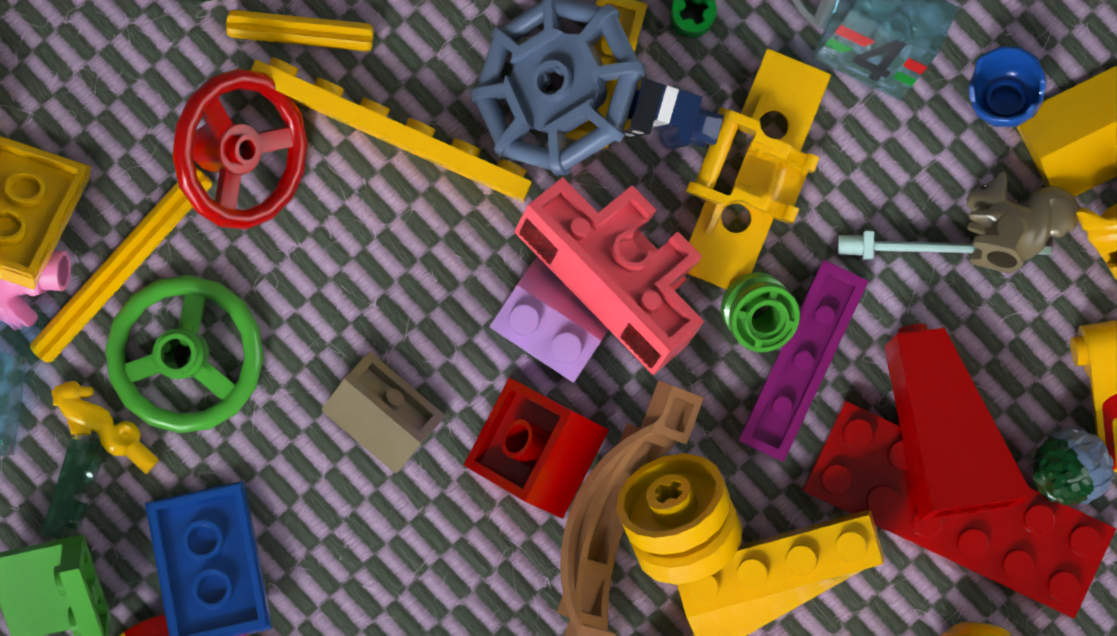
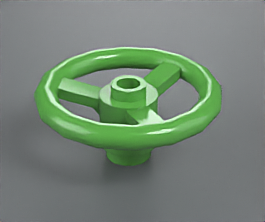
M193 275L161 278L132 294L114 317L105 348L109 380L124 406L149 426L176 433L209 430L236 415L256 390L264 361L260 327L245 301L220 282ZM185 295L178 328L170 329L161 334L153 346L151 355L127 363L125 349L130 330L144 310L166 297ZM206 299L213 301L230 314L241 333L244 361L236 384L208 362L210 356L209 347L206 340L199 334ZM181 345L189 346L191 350V355L187 357L186 364L181 363L176 356L177 349ZM158 373H162L172 379L195 377L219 397L221 401L203 411L181 414L158 408L139 393L133 382Z

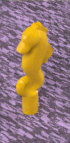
M68 381L62 385L55 386L54 390H51L53 406H58L61 413L68 419L67 424L71 435H76V437L82 435L90 436L91 431L97 432L101 445L107 452L114 456H127L146 475L159 463L160 460L140 442L141 433L135 423L127 420L114 425L109 411L100 405L82 400L93 396V387L80 386L78 382Z

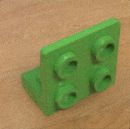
M83 534L0 552V607L11 636H43L71 630L74 636H109L111 613Z

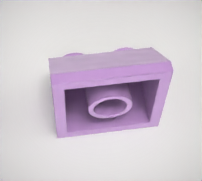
M538 256L489 326L573 383L609 330Z

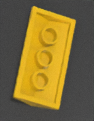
M1117 66L1043 101L1033 118L1017 126L1045 186L1062 188L1075 197L1117 176V151L1115 147L1117 143Z

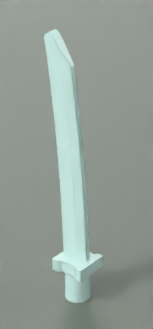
M864 231L863 235H838V255H862V260L874 259V251L973 253V251L978 249L973 244L874 241V231ZM1045 246L1037 255H1052V247Z

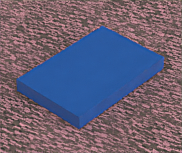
M243 481L145 503L169 636H244L273 629L246 485Z

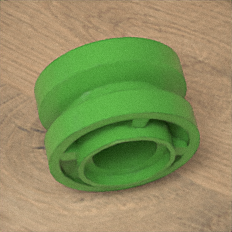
M755 272L743 275L727 288L722 298L721 315L725 325L738 342L751 351L769 352L782 347L792 338L799 325L800 311L795 298L777 278L770 274ZM768 305L767 311L761 317L752 319L754 312L758 308Z

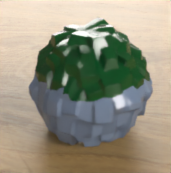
M1069 427L1060 432H1052L1044 440L1043 444L1036 449V455L1033 457L1032 478L1041 495H1045L1050 502L1056 501L1064 506L1077 505L1079 503L1088 504L1109 490L1110 482L1114 477V470L1112 469L1114 462L1108 454V449L1099 437L1087 433L1084 429L1077 430L1076 428Z

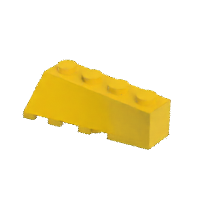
M871 509L741 544L733 559L717 573L697 582L677 584L686 618L695 636H747L862 570L882 565L884 563V554Z

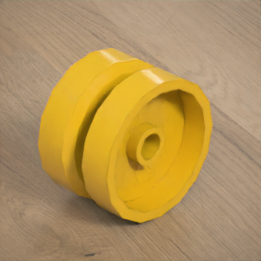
M686 453L662 456L644 464L628 477L618 493L616 512L642 570L656 581L676 585L702 580L717 573L730 562L741 544L742 524L730 499L725 481L717 465L703 456Z

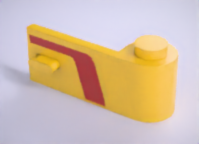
M1117 320L1079 326L1077 336L1070 339V348L1075 366H1083L1090 378L1096 436L1103 441L1108 449V454L1114 462L1112 469L1114 472H1117Z

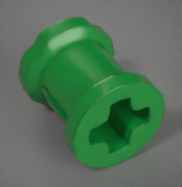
M674 0L669 17L672 28L677 34L691 39L703 36L709 31L716 17L717 7L715 0ZM690 2L693 8L701 6L704 8L705 11L701 15L700 24H695L692 18L682 19L681 16L686 8L685 3Z

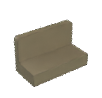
M371 352L343 379L322 408V412L394 473L400 471L446 416Z

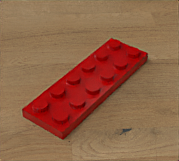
M844 400L801 489L851 514L871 509L876 526L1075 619L1117 529L1068 505L1064 506L1056 501L1050 502L1045 495H1041L1040 492L1030 487L1031 497L1014 508L920 521L900 426Z

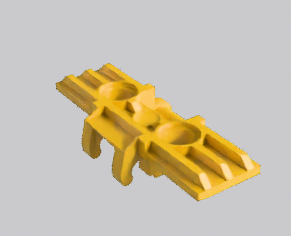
M767 48L741 114L719 107L717 114L724 115L717 142L715 145L709 146L695 183L689 182L686 192L705 200L689 243L702 255V258L687 274L727 290L736 279L752 273L773 219L794 224L799 212V208L795 207V203L808 173L815 172L820 157L814 154L802 153L801 149L832 74ZM775 112L784 117L787 123V131L783 138L779 140L773 139L763 133L760 126V118L764 114ZM740 130L751 135L752 139L730 194L726 195L713 189L736 132ZM739 204L748 210L750 223L746 230L740 233H733L723 226L721 216L727 206Z

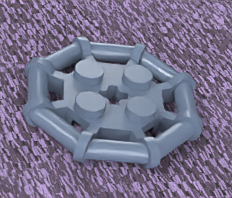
M542 0L501 27L496 25L490 32L493 38L477 87L471 90V102L477 104L494 141V153L501 160H516L551 170L555 176H563L570 173L571 167L614 141L620 143L626 134L623 132V128L639 79L645 76V64L638 61L619 21L620 12L614 6L608 4L601 7L577 0ZM563 18L587 24L580 35L573 33L571 35L561 31V21ZM544 24L543 31L521 45L519 44L518 39ZM602 35H604L617 62L615 64L603 65L595 44ZM510 51L512 53L510 63L514 64L511 76L505 75L504 82L498 84ZM553 72L564 76L562 87L557 92L546 91V87L551 84L550 75ZM618 79L605 118L597 111L604 104L607 97L605 85L607 81ZM501 99L507 100L515 117L509 126L498 104ZM588 120L598 127L566 147V134ZM530 129L548 134L549 149L523 142V138Z

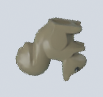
M1001 172L994 180L977 187L968 195L967 206L972 211L969 214V219L975 222H970L967 230L980 234L973 240V246L978 249L971 254V264L1010 274L1020 269L1026 260L1039 254L1044 249L1050 236L1060 238L1068 231H1074L1078 223L1076 212L1080 206L1072 194L1055 186L1039 188L1030 195L1025 206L1007 201V175L1005 172Z

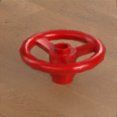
M237 68L210 77L188 98L176 123L172 157L179 188L195 212L219 227L246 230L272 220L293 199L305 173L308 140L302 113L291 97L275 90L274 81L263 72ZM236 89L257 91L274 104L285 126L256 132L249 125L232 123L218 97ZM203 117L206 124L197 129V126L201 118ZM288 148L286 168L276 189L260 204L244 210L236 209L241 175L251 172L257 166L262 153ZM194 160L207 171L219 172L215 200L209 197L198 180Z

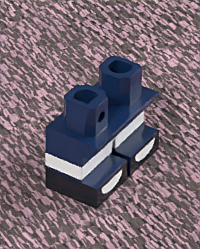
M643 79L638 82L623 132L626 134L625 136L635 138L648 135L652 129L660 131V141L668 149L686 147L689 144L704 147L705 144H716L724 115L701 109L702 96L652 80Z

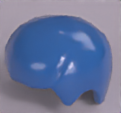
M999 46L983 54L977 60L969 83V100L972 102V108L976 115L994 127H1017L1033 118L1040 109L1045 96L1046 77L1038 58L1022 47Z

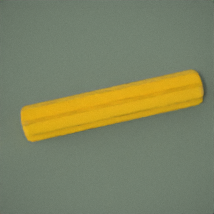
M242 10L229 11L226 20V33L231 38L357 51H370L373 46L374 28L369 23Z

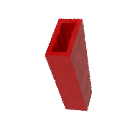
M924 323L911 324L897 330L898 334H895L884 346L919 520L924 521L1014 508L1030 498L1029 486L944 327L927 329V324Z

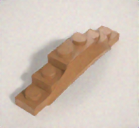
M658 380L641 428L626 423L619 444L612 448L595 465L581 486L570 509L561 546L560 569L563 596L556 613L570 619L564 636L617 635L608 630V601L615 556L624 530L616 512L618 493L627 478L644 464L666 456L677 442L687 445L704 397Z

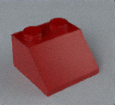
M509 377L463 466L524 502L563 519L609 429Z

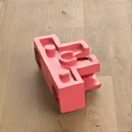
M562 177L528 204L514 233L654 375L687 347L705 322L675 292L686 282L687 279L684 275L698 264L702 255L679 232H676L659 250L642 234V231L647 226L646 223L653 217L656 209L633 185L600 212H597Z

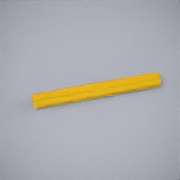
M195 167L198 180L207 192L212 187V181L199 168ZM178 182L30 343V349L39 359L46 363L54 361L193 208L179 188Z

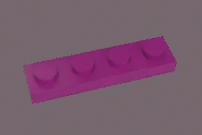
M821 261L799 307L800 320L797 330L792 338L780 348L737 441L782 462L785 461L869 282L868 280L828 261Z

